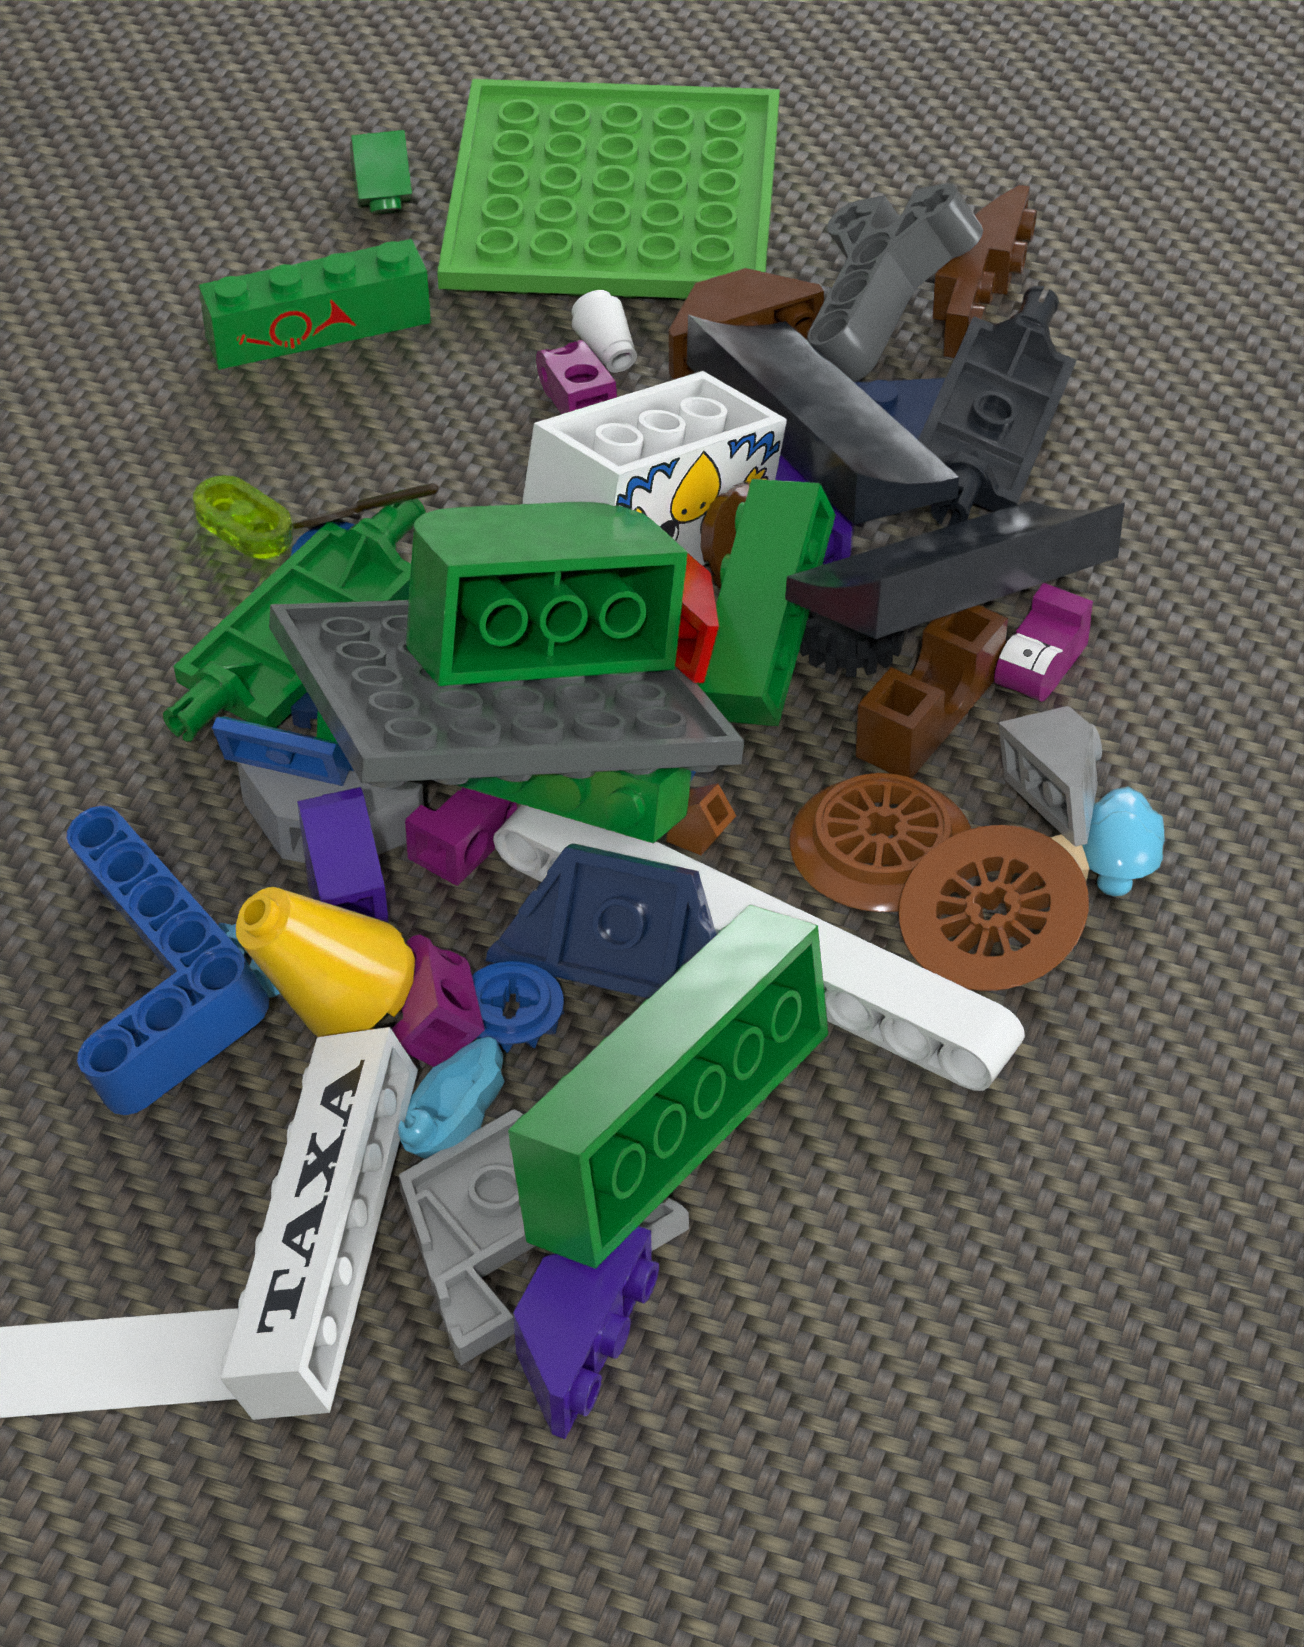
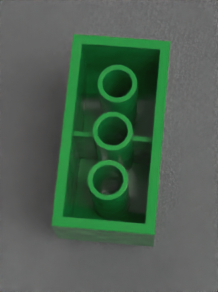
M556 502L455 507L425 513L417 518L414 523L406 648L438 686L674 670L688 552L648 516L629 508L617 505L612 506L606 503Z

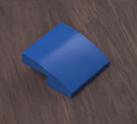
M224 716L216 717L212 726L219 747L226 760L339 786L344 785L348 772L354 771L339 744L335 741Z

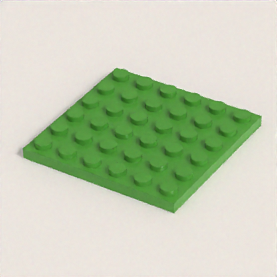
M472 79L437 271L438 288L464 292L477 290L504 291L518 294L557 293L572 296L585 295L595 290H604L609 292L611 296L626 298L664 297L686 300L697 282L744 268L766 272L780 89Z

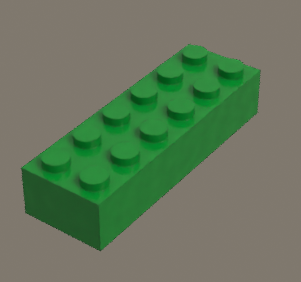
M751 904L748 905L726 927L722 928L690 961L682 965L679 971L649 999H646L616 1030L605 1037L571 1072L563 1076L558 1084L526 1114L518 1118L515 1124L508 1129L526 1243L596 1269L829 1035L818 925Z

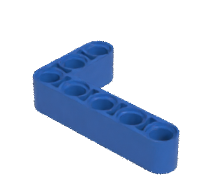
M97 806L80 813L71 822L67 830L66 839L95 885L172 974L94 1032L83 1042L78 1052L77 1063L81 1072L106 1107L115 1114L129 1115L148 1107L255 1027L264 1018L269 1008V997L239 948L124 818L111 807Z

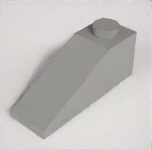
M1069 706L998 722L1004 780L1075 847L1087 844L1098 786L1096 761L1102 757V744L1096 727L1093 724H1089Z

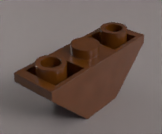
M748 268L695 283L668 330L670 376L675 380L695 373L687 365L688 315L716 323L736 326L768 325L786 321L805 339H808L809 330L824 303L823 288L820 284Z

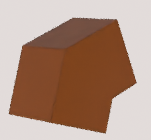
M719 783L690 789L687 816L667 832V842L701 856L732 822L736 814Z

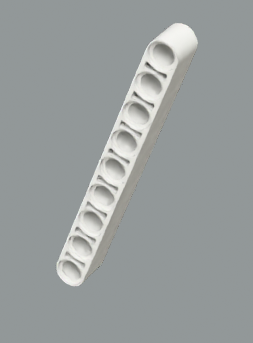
M522 804L494 834L493 841L499 855L511 867L540 882L546 877L548 869L563 849L571 843L699 871L716 934L750 904L818 925L827 1021L967 1089L983 1091L989 1088L1025 1037L1024 1028L1019 1019L1002 1005L658 842L654 844Z

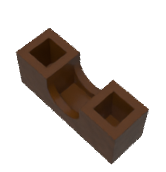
M976 605L932 620L923 630L920 657L911 676L890 667L858 704L856 757L889 773L913 778L995 681L996 666L1001 652L1006 645L1008 618L980 605Z

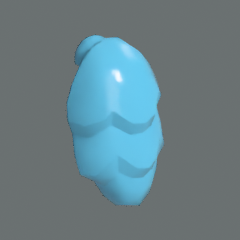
M1128 786L1113 789L1099 802L1094 803L1088 843L1082 846L1089 869L1099 874L1097 885L1103 893L1110 896H1123L1130 892L1133 884L1132 879L1147 876L1160 867L1163 860V844L1165 841L1163 816L1151 808L1142 793Z
M486 1037L471 1042L446 1061L433 1067L426 1075L416 1091L411 1095L405 1122L400 1120L398 1126V1135L406 1151L427 1159L441 1150L457 1145L472 1132L481 1128L485 1111L495 1100L505 1082L501 1071L503 1053L496 1039Z

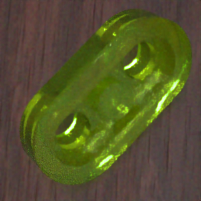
M221 475L208 478L195 488L193 503L198 523L241 553L253 558L269 559L283 553L292 544L293 529L289 511L244 480L235 476Z

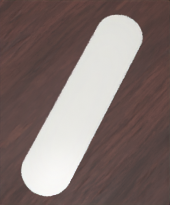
M238 1308L0 1327V1418L236 1399L220 1377L222 1358L225 1351L229 1349L239 1314Z

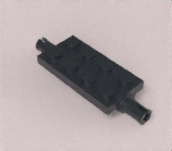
M1044 286L1029 288L1023 296V302L1018 313L1009 320L994 325L975 316L972 318L918 439L959 476L958 497L932 505V516L941 525L948 509L954 511L948 524L950 526L968 520L973 503L995 512L1017 505L1077 361L1074 358L1057 352L1050 338L1048 326L1059 305L1058 297L1051 289H1049L1044 302L1040 303L1038 300Z

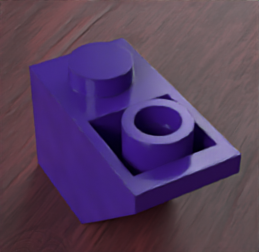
M357 787L297 801L308 888L312 899L389 923L385 885L362 788Z

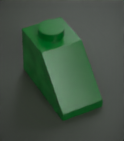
M405 130L351 135L350 159L358 207L370 206V213L372 214L392 213L402 210L401 202H410L412 196Z

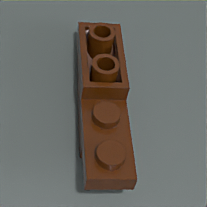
M1018 185L982 208L975 215L983 228V234L979 242L970 251L951 259L936 272L932 319L946 321L943 356L955 358L973 316L985 321L986 306L982 304L991 305L994 293L1007 295L1013 274H1023L1027 255V242L1023 241L1032 242L1037 218V210L1028 208L1030 186Z

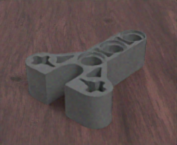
M947 183L915 189L900 217L885 195L851 202L840 208L832 216L827 225L828 233L847 260L809 330L808 342L853 382L865 377L875 367L914 290L951 259L970 251L982 237V225L956 186Z

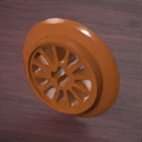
M871 773L835 783L824 788L809 799L800 809L792 824L790 851L793 861L803 878L824 896L840 904L860 910L898 912L904 885L917 863L936 845L958 833L971 829V826L961 809L938 790L906 776L891 773ZM876 802L883 803L881 807L874 805ZM892 804H898L896 808H890Z
M982 826L963 831L944 840L931 849L917 863L910 873L901 894L899 925L908 950L924 969L970 990L996 991L1009 989L1032 982L1045 975L1061 963L1072 951L1087 921L1089 911L1088 888L1085 877L1076 860L1063 846L1052 838L1040 832L1019 826ZM1000 871L998 879L993 882L988 880L987 872ZM1015 873L1022 874L1015 882L1011 884L1012 877ZM974 876H978L981 885L973 887L966 881ZM1037 885L1042 887L1041 889L1031 891ZM956 892L963 898L951 897L950 895ZM1000 903L1005 904L1006 915L995 913L990 920L984 919L982 911L984 908L995 910ZM1050 907L1048 912L1038 911ZM943 914L952 915L950 917L941 919V916ZM1027 928L1038 929L1041 932L1036 935ZM959 935L954 941H949L947 939ZM1013 937L1025 946L1017 951H1012L1008 939ZM979 942L978 949L975 954L967 953ZM995 942L1001 943L1004 951L1003 955L990 956Z

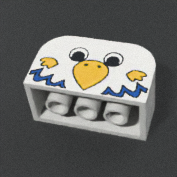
M704 371L534 423L522 504L598 502L635 510L651 518L703 566L709 562H704L700 548L702 523L710 504L721 493H726L732 487H735L733 485L744 481H751L752 479L775 480L787 419Z

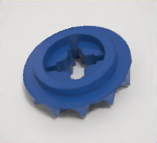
M506 961L488 965L472 975L485 1029L477 1039L486 1037L496 1039L497 1043L508 1054L514 1044L525 1042L535 1049L540 1036L556 1034L558 1020L564 1014V997L559 983L546 970L530 963ZM510 994H516V1002H519L516 1016L512 1017V1019H506L503 1016L502 1010L505 1009L506 1002H510Z

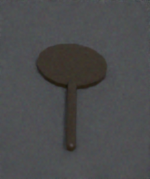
M429 483L357 501L356 505L292 523L293 529L304 528L363 511L435 495L438 493L439 487L435 483Z

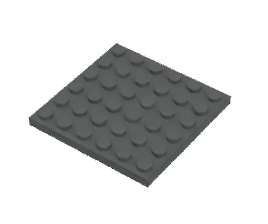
M408 600L270 605L269 628L361 783H368L380 788H395L403 785L405 781L433 780L441 784L458 785L467 782L469 778L498 777L506 781L521 782L529 780L532 775L557 773L569 778L581 779L591 777L598 771L623 770L631 774L644 775L653 773L658 768L683 767L694 772H711L716 770L719 765H739L742 763L743 738L701 688L689 680L676 666L674 670L438 686L406 648Z

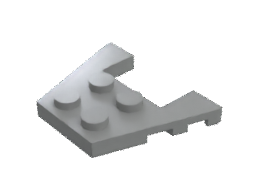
M515 1109L472 1132L457 1145L443 1149L399 1174L400 1191L455 1359L460 1365L515 1334L513 1315L483 1281L482 1277L535 1247L532 1244L526 1243L512 1153L509 1145L508 1129L523 1115ZM670 1198L665 1203L662 1202L639 1225V1227L651 1230L652 1251L689 1229V1212L681 1204Z

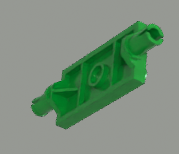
M414 499L384 506L371 519L363 518L348 530L328 521L173 666L176 682L189 689V691L172 707H168L163 712V719L169 730L178 738L182 735L184 741L191 742L197 736V733L221 710H227L247 722L276 728L291 714V706L307 693V690L269 628L270 605L408 600L411 563L400 557L396 551L395 544L414 527L416 519L426 513L421 501Z

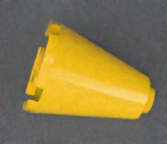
M268 887L258 891L242 905L236 922V937L239 943L308 1029L316 1036L322 1037L373 1030L372 1027L386 1013L395 1017L405 1004L414 980L415 957L411 947L405 944L401 936L402 934L391 924L277 887Z

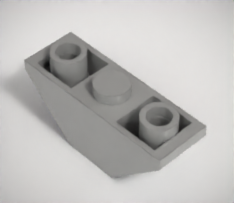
M237 762L243 803L280 857L286 860L305 863L297 801L361 787L378 855L406 843L405 819L420 805L424 806L422 784L405 781L399 787L380 788L368 783H361L355 771H349L344 785L339 786Z

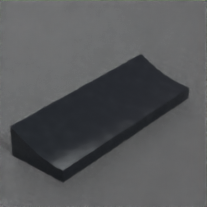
M688 315L687 365L695 373L704 371L787 419L780 454L809 482L820 483L828 500L854 525L958 497L959 476L786 321L768 325L736 326L716 323Z
M1030 500L787 576L785 600L874 639H878L1118 558L1125 502L1095 509L1074 510L1046 506Z

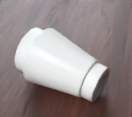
M604 290L591 291L580 297L572 308L573 330L589 346L601 362L605 364L610 372L618 373L630 368L637 359V353L634 349L621 301Z

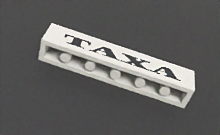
M390 1027L317 1037L309 1067L304 1071L302 1079L303 1089L294 1120L288 1126L287 1145L279 1173L272 1182V1198L263 1229L256 1238L255 1257L246 1289L243 1290L239 1298V1314L229 1349L225 1351L221 1363L220 1379L252 1420L330 1413L400 1142L398 1126L400 1120L405 1122L418 1069Z

